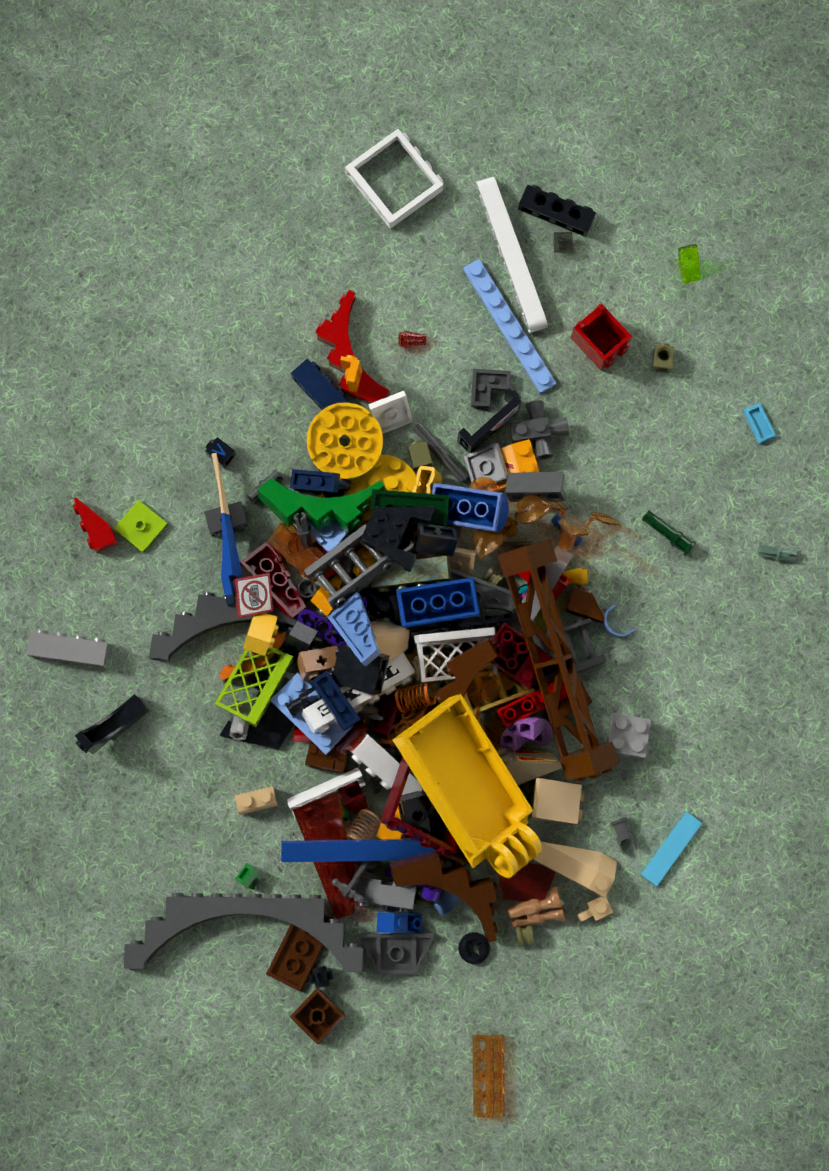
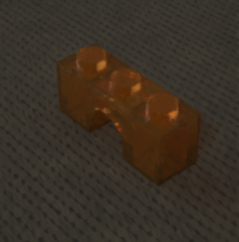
M280 523L268 542L273 545L277 552L285 557L289 564L299 570L298 572L301 576L308 579L304 570L324 556V554L317 547L306 548L302 553L298 547L300 537L296 533L297 528L293 524L288 527L285 523Z

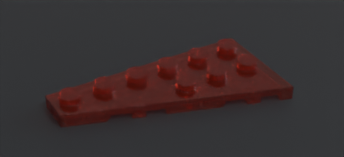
M342 790L293 809L305 841L347 840L346 828L343 825L342 817L344 815V807H341L340 799L342 797ZM348 861L313 862L335 918L340 919L355 913L354 898L344 897L339 888L332 885V880L335 878L341 883H350L351 869H348Z

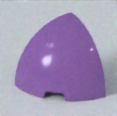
M537 717L518 720L504 730L500 739V747L518 751L527 741L545 746L552 739L550 723L546 719Z

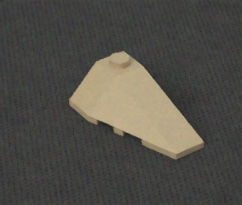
M541 842L542 851L533 858L534 861L592 893L606 898L615 880L616 860L599 851Z

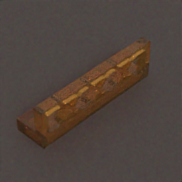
M473 1035V1117L505 1116L504 1035ZM479 1039H485V1049L483 1051L480 1049ZM481 1060L485 1062L484 1071L480 1069ZM482 1080L486 1084L484 1092L480 1089V1082ZM482 1101L486 1104V1113L480 1112V1103Z

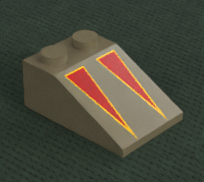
M507 748L497 750L517 785L562 768L552 750L520 748L518 751Z

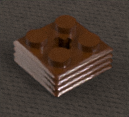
M317 988L293 1012L290 1018L316 1044H320L345 1017V1014ZM314 1011L317 1013L321 1011L323 1013L321 1016L323 1018L322 1021L319 1019L315 1021L313 1019Z

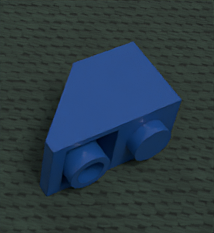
M377 913V933L421 934L422 914Z

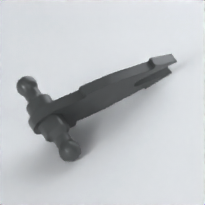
M365 861L349 884L341 883L335 878L332 880V885L337 886L344 897L348 896L362 903L364 897L359 895L354 888L372 861Z

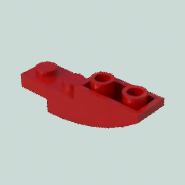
M563 680L559 701L568 697ZM554 682L547 685L549 693L553 692ZM538 689L498 709L497 712L506 728L516 721L524 719L546 707L541 690Z

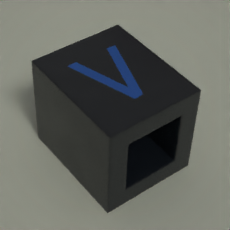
M218 437L215 440H210L205 447L206 455L211 459L212 454L217 453L219 465L223 469L236 456L235 450Z

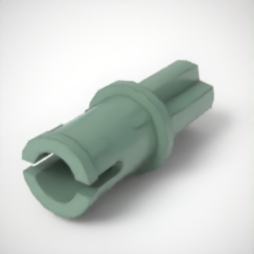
M760 545L758 548L759 556L774 558L775 561L779 559L796 561V557L789 556V554L797 555V550Z

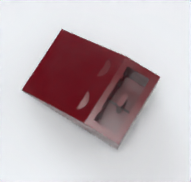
M504 623L491 640L499 653L498 657L493 659L491 663L507 678L523 690H527L537 677L525 638ZM536 647L540 663L551 659L550 656Z

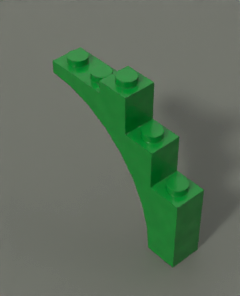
M270 478L257 488L259 499L288 527L296 524L294 515L300 513L302 518L301 512L306 514V519L317 530L329 525L333 519L349 533L361 525L362 513L364 514L370 509L372 489L385 490V484L379 480L370 487L354 494L321 498L296 493Z

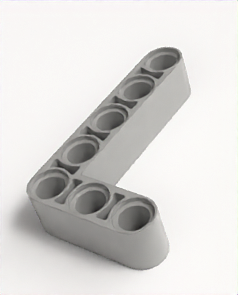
M559 545L554 549L557 562L545 565L552 589L574 557L572 553ZM536 590L530 618L532 621H534L541 609ZM519 620L510 621L508 626L524 636Z

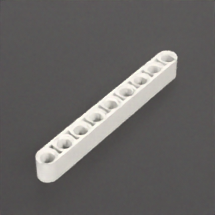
M494 177L476 182V188L480 191L479 197L482 205L486 208L487 212L485 213L488 222L492 224L493 228L491 230L495 240L498 241L499 245L497 246L500 255L504 257L505 262L503 263L507 274H510L512 288L517 293L516 299L519 307H522L524 321L529 326L530 330L528 332L533 333L548 328L544 311L497 182Z

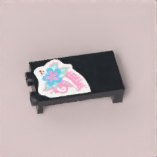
M508 388L505 391L504 397L508 404L472 436L465 428L460 430L457 442L468 453L474 452L520 410L522 401L518 392Z

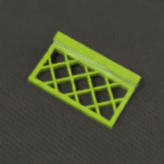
M274 647L268 649L270 651L266 652V655L275 653L281 656L279 661L269 665L265 655L267 666L256 669L253 659L264 655L252 656L251 651L245 649L218 696L215 705L257 727L271 702L270 700L274 697L294 661L293 656L288 653L285 654ZM251 660L254 670L243 673L241 669L242 663ZM268 669L270 673L269 679L260 682L257 672ZM255 673L258 683L246 686L244 676ZM242 677L245 687L233 690L231 684L233 679ZM259 686L260 695L250 699L248 689ZM246 690L248 700L237 703L234 693ZM232 694L235 704L226 706L221 703L225 695ZM250 704L251 711L248 716L240 713L239 705Z

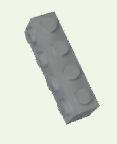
M37 630L30 633L27 655L32 658L106 668L110 645L105 643V639L94 638V641L86 640L85 636L75 635V638L67 637L65 633L56 632L55 635H50L48 631Z

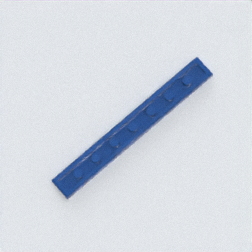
M414 839L281 841V862L391 861L436 850L423 847Z

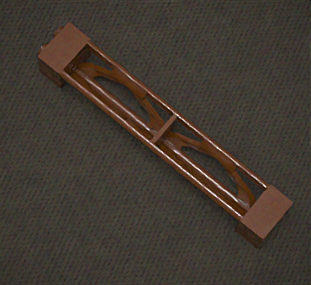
M551 539L499 554V562L503 575L507 579L559 749L560 761L566 780L574 779L575 782L586 779L587 776H589V779L600 777V773L613 771L612 767L619 764L613 742L602 744L598 742L545 565L557 562ZM530 570L531 574L526 601L522 603L514 575ZM535 590L550 639L530 619ZM536 635L556 657L540 663L532 636ZM557 664L553 692L549 693L542 667ZM562 680L564 681L578 729L558 710ZM560 726H564L583 744V748L568 754Z

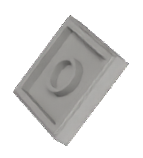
M495 442L463 456L473 489L483 490L507 480L508 471L499 443Z

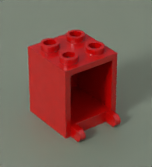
M602 303L583 320L579 321L573 327L571 339L600 371L604 367L608 369L615 362L614 359L618 355L622 357L628 352L632 338L629 332ZM615 345L607 354L603 355L610 347Z

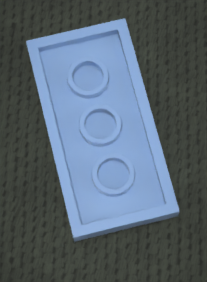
M297 672L270 701L327 755L353 726L343 731L340 725L335 722L329 725L330 728L324 733L320 734L317 732L313 734L302 716V711L293 718L284 703H290L298 698L299 694L312 687L307 681H302L301 675ZM313 691L308 695L307 700L312 702L320 698L316 691Z

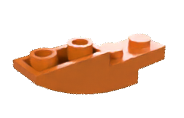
M277 632L276 636H272V638H275L274 648L281 651L283 642L286 639V632ZM277 654L266 655L268 662L270 663ZM265 656L253 659L256 669L267 666ZM251 660L242 663L241 669L243 673L254 670ZM232 664L222 668L223 672L219 673L223 682H226L233 672L235 666ZM255 673L245 675L244 679H249L250 677L254 676Z

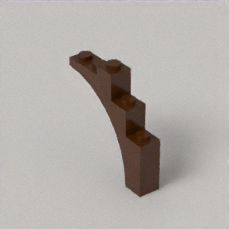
M489 637L447 662L448 666L446 669L451 677L455 676L456 679L437 690L438 695H436V698L440 704L455 695L461 694L464 698L473 678L486 664L498 657L499 653Z
M436 851L389 862L396 887L428 885L441 888L456 895L477 914L488 942L496 941L495 934L498 933L496 922L492 920V915H494L492 902L497 901L496 894H498L496 882L493 883L490 877L472 881L469 869L466 870L463 864L445 868L442 856L439 857Z

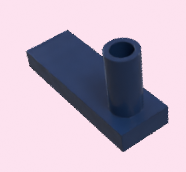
M292 469L290 488L338 493V490L349 491L351 487L350 481L340 479V474Z
M325 671L310 682L343 731L360 721V717L328 671Z

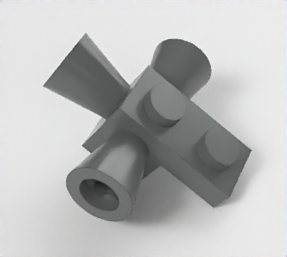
M541 400L528 402L525 406L531 420L510 423L512 441L516 443L530 439L531 445L535 444V459H550L553 457L548 443L550 436H569L567 418L564 417L549 423L548 417L543 418L544 402Z

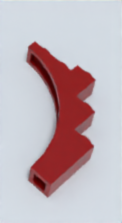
M348 290L346 295H342L339 302L341 306L338 311L335 310L333 312L331 321L325 319L323 324L320 323L316 329L317 340L335 348V350L331 349L327 357L329 366L343 373L346 371H343L340 361L341 356L351 355L355 357L348 334L350 312L356 299V293ZM363 368L357 393L349 391L345 375L342 376L339 383L344 394L367 405L390 395V390L373 380Z

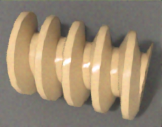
M449 650L442 652L447 657L451 654ZM429 653V655L424 654L428 659L433 655V653ZM437 653L431 662L440 668L445 659ZM415 656L412 660V667L415 671L414 677L416 681H419L418 656ZM430 664L425 669L426 678L427 673H429L430 677H433L434 672H437ZM447 664L442 669L446 674H448V671L446 669V667L448 666Z

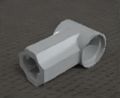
M246 703L238 706L240 713L248 716L251 711L250 704ZM232 714L233 722L229 736L234 740H245L249 723Z

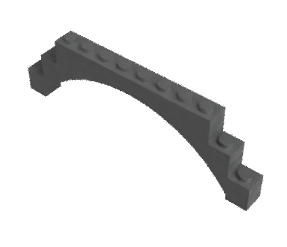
M204 592L203 595L198 594L195 617L192 616V613L181 612V615L176 614L172 637L166 632H158V635L153 634L149 658L170 662L173 654L196 637L223 626L251 622L253 615L238 618L236 600L234 599L235 605L227 606L225 595L223 597H215V594L210 592ZM274 605L273 611L267 612V614L277 617V624L294 627L298 621V615L290 619ZM320 609L315 611L328 619V616H326ZM309 613L303 615V617L305 618L304 622H313L314 624L312 625V627L314 628L319 618H317L314 621L310 619ZM321 622L319 630L322 633H327L329 630L328 624ZM333 627V631L328 636L331 637L334 634L338 637V642L344 640L340 634L334 633L336 628ZM319 635L316 636L317 639L327 646H336Z
M172 893V897H166L165 921H163V917H151V920H146L145 944H142V941L131 940L130 944H125L124 969H147V963L170 940L200 923L225 916L257 915L279 919L308 932L336 957L342 965V972H364V948L360 947V944L349 943L348 947H344L345 924L340 923V919H328V923H325L326 900L321 899V895H309V898H301V895L291 894L290 898H282L281 894H270V898H262V894H250V898H242L243 894H231V897H223V894L212 893L211 897H203V893H191V897H184V893Z

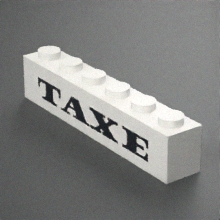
M401 653L388 663L381 694L371 695L346 686L340 688L355 712L358 713L363 709L362 706L368 703L370 705L380 700L379 697L381 695L393 693L400 684L403 686L409 684L413 680L415 671L404 653ZM322 699L302 710V716L313 734L317 732L320 734L324 733L330 728L329 725L335 722L338 724Z

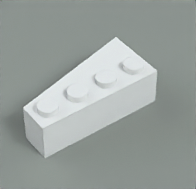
M360 730L357 736L347 744L346 748L353 753L352 758L359 765L363 762L367 766L365 770L372 777L377 775L381 779L379 783L389 790L392 788L400 764L368 734ZM410 773L402 795L423 790L418 780Z

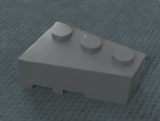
M361 877L356 885L357 893L364 897L362 903L358 902L359 906L369 907L370 903L378 904L377 908L389 910V906L397 907L398 912L408 913L409 909L413 910L416 885L396 887L394 882Z

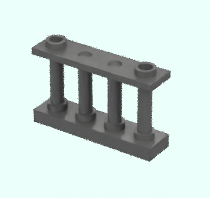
M366 524L304 570L312 584L319 581L331 597L327 601L333 610L339 608L352 595L361 591L384 572L391 570L393 565L396 564L386 555L383 556L362 543L361 537L367 526ZM363 546L377 560L369 568L355 553ZM347 558H350L362 572L353 580L340 565ZM332 569L346 583V586L338 592L325 577Z
M584 617L574 620V624L564 627L577 673L606 663L605 655H599L595 652L586 629V625L591 623L590 618L585 620ZM579 629L589 655L587 657L588 660L583 662L580 659L578 660L568 632ZM557 664L551 665L553 668L551 674H544L547 685L555 681ZM537 678L532 684L534 689L540 688Z

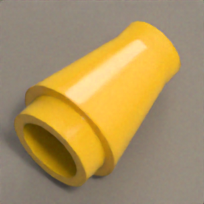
M581 567L563 572L572 580L570 584L580 586L588 584V569Z

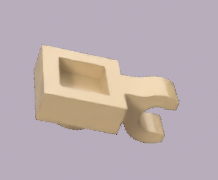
M600 896L586 903L589 909L577 914L580 922L592 916L597 921L613 913V910L607 898Z

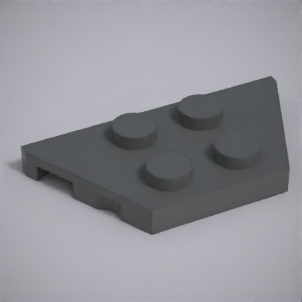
M358 934V937L376 974H416L434 938V934Z

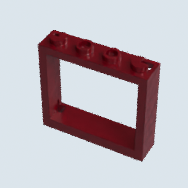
M402 757L380 822L385 824L390 830L403 833L405 838L414 839L421 846L436 850V853L441 856L456 853L458 844L449 830L445 841L442 842L394 817L411 770Z

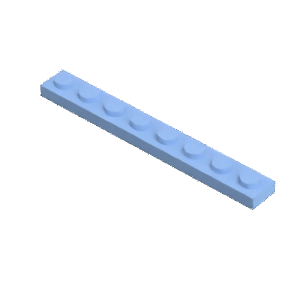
M480 259L465 266L463 271L539 394L556 385L555 380Z

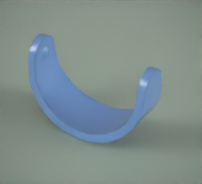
M614 604L606 611L603 626L609 635L623 638L635 630L633 628L625 634H618L609 628L606 617L608 612L616 607Z
M447 891L433 907L442 916H445L452 911L460 898Z

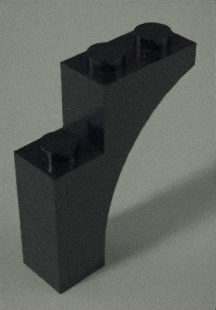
M134 694L108 716L77 733L75 737L78 741L75 743L85 753L90 752L94 754L111 739L114 741L145 715L149 709Z

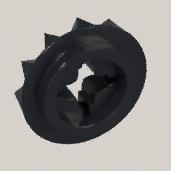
M471 932L462 937L459 942L458 951L465 962L479 964L488 957L490 945L484 935ZM468 941L474 945L481 943L478 947L479 956L474 952L466 953L471 948Z

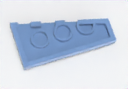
M356 592L329 615L328 619L360 662L366 667L381 653L362 597Z

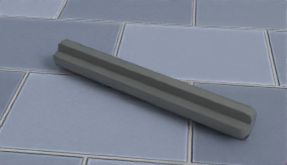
M422 423L415 425L413 430L423 442L427 441L429 449L460 483L465 482L468 479V475Z

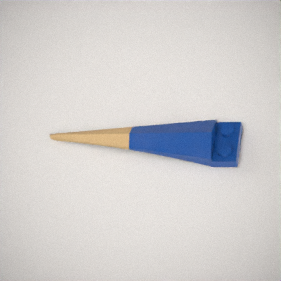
M213 453L212 459L218 484L222 518L221 580L227 606L235 605L234 579L243 578L218 457L217 453Z

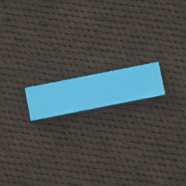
M686 811L640 875L657 886L702 823Z

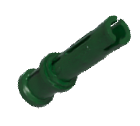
M650 510L642 518L644 522L670 541L671 546H676L684 552V556H687L696 544V542H691L683 536V532H677Z

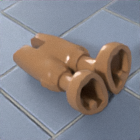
M557 886L552 887L549 897L542 901L531 899L507 908L508 915L511 917L512 927L540 925L545 920L551 919L560 922L566 921L565 911ZM553 908L552 910H549V911H545V912L542 911L543 909Z

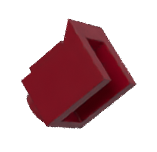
M358 781L337 789L348 811L352 810L354 814L368 808L365 795L361 792Z

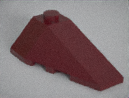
M266 541L240 562L243 577L270 573L272 604L290 619H293L306 606L297 588L293 585L288 570L286 571L282 563L281 555Z

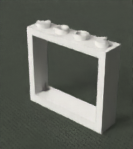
M399 129L345 167L346 175L390 229L441 193L444 183L438 174H434L431 164L427 160L424 161L422 159L419 149L409 143L410 139L406 133H401ZM398 140L433 183V186L392 215L357 169Z

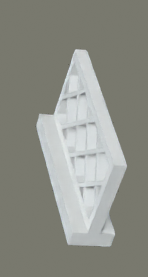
M495 628L414 636L415 644L417 643L421 682L456 679L455 676L451 677L442 671L447 662L456 651L459 654L462 653L459 647L463 642H467L473 647L472 641H477L476 644L488 637L492 640L494 638L493 635H495ZM444 644H448L454 649L448 657L440 651ZM430 646L435 651L429 659L423 655L422 647ZM437 653L445 659L440 668L431 662ZM491 663L492 671L481 669V672H478L476 676L498 674L497 667ZM430 664L437 672L433 677L426 678L425 669Z
M355 768L287 799L288 806L294 817H297L340 798L341 796L337 789L355 781H358L360 788L366 786L359 768Z

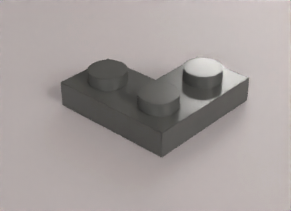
M473 369L471 407L490 408L491 390L506 391L510 388L511 371Z

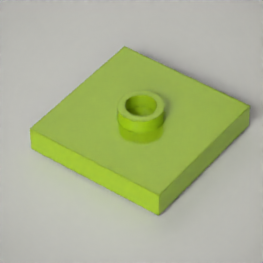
M138 500L114 527V530L144 553L168 524Z

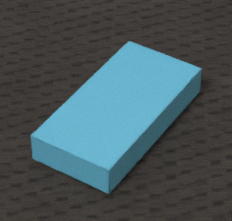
M761 403L743 410L758 444L777 436Z

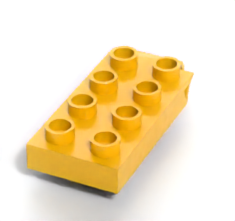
M461 694L449 697L393 739V742L472 868L487 858L496 872L505 878H510L541 853L542 845L538 836L527 826L528 815L533 812V809Z

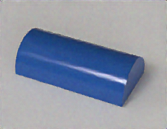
M433 483L432 494L450 495L447 524L500 532L504 528L509 513V501L506 494Z
M473 577L396 590L402 628L480 616Z

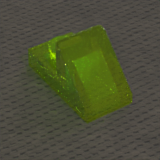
M691 244L679 247V258L676 259L683 284L701 280L698 246Z

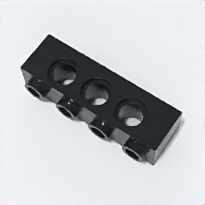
M528 184L518 206L519 211L583 237H587L596 212L588 206L582 207L571 199H562L556 193H548L536 185L530 186ZM542 200L545 204L538 205L536 201ZM559 207L562 211L555 212L553 208ZM576 214L579 218L572 219L570 215Z
M419 791L402 795L398 805L401 821L419 830L423 829L424 833L435 838L430 828L432 826V819L427 813V807H429L427 797ZM419 810L418 816L412 818V814Z

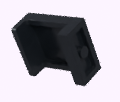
M347 643L340 644L336 650V663L331 672L335 683L371 695L381 694L390 655L382 653L365 667Z

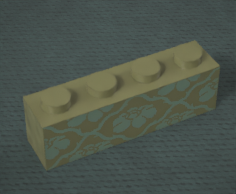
M447 556L417 559L411 572H407L403 566L395 562L396 564L393 565L391 570L384 572L372 581V588L378 594H388L390 591L452 581L450 560Z

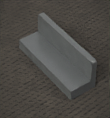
M508 473L505 493L510 502H565L566 493L563 489L564 473Z

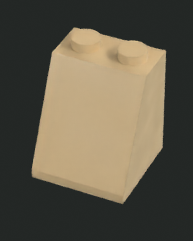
M385 620L370 622L380 653L390 655L388 663L408 649L409 629L402 628Z
M536 778L533 784L531 802L533 812L530 814V819L577 825L578 821L582 820V809H579L580 801H584L585 790H581L582 785Z

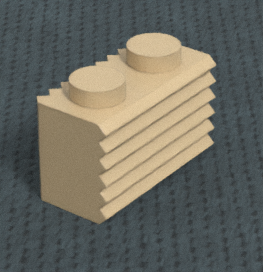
M272 786L266 787V789L262 788V790L258 789V791L255 790L254 792L251 790V792L240 793L239 796L235 795L240 815L278 806L275 790Z

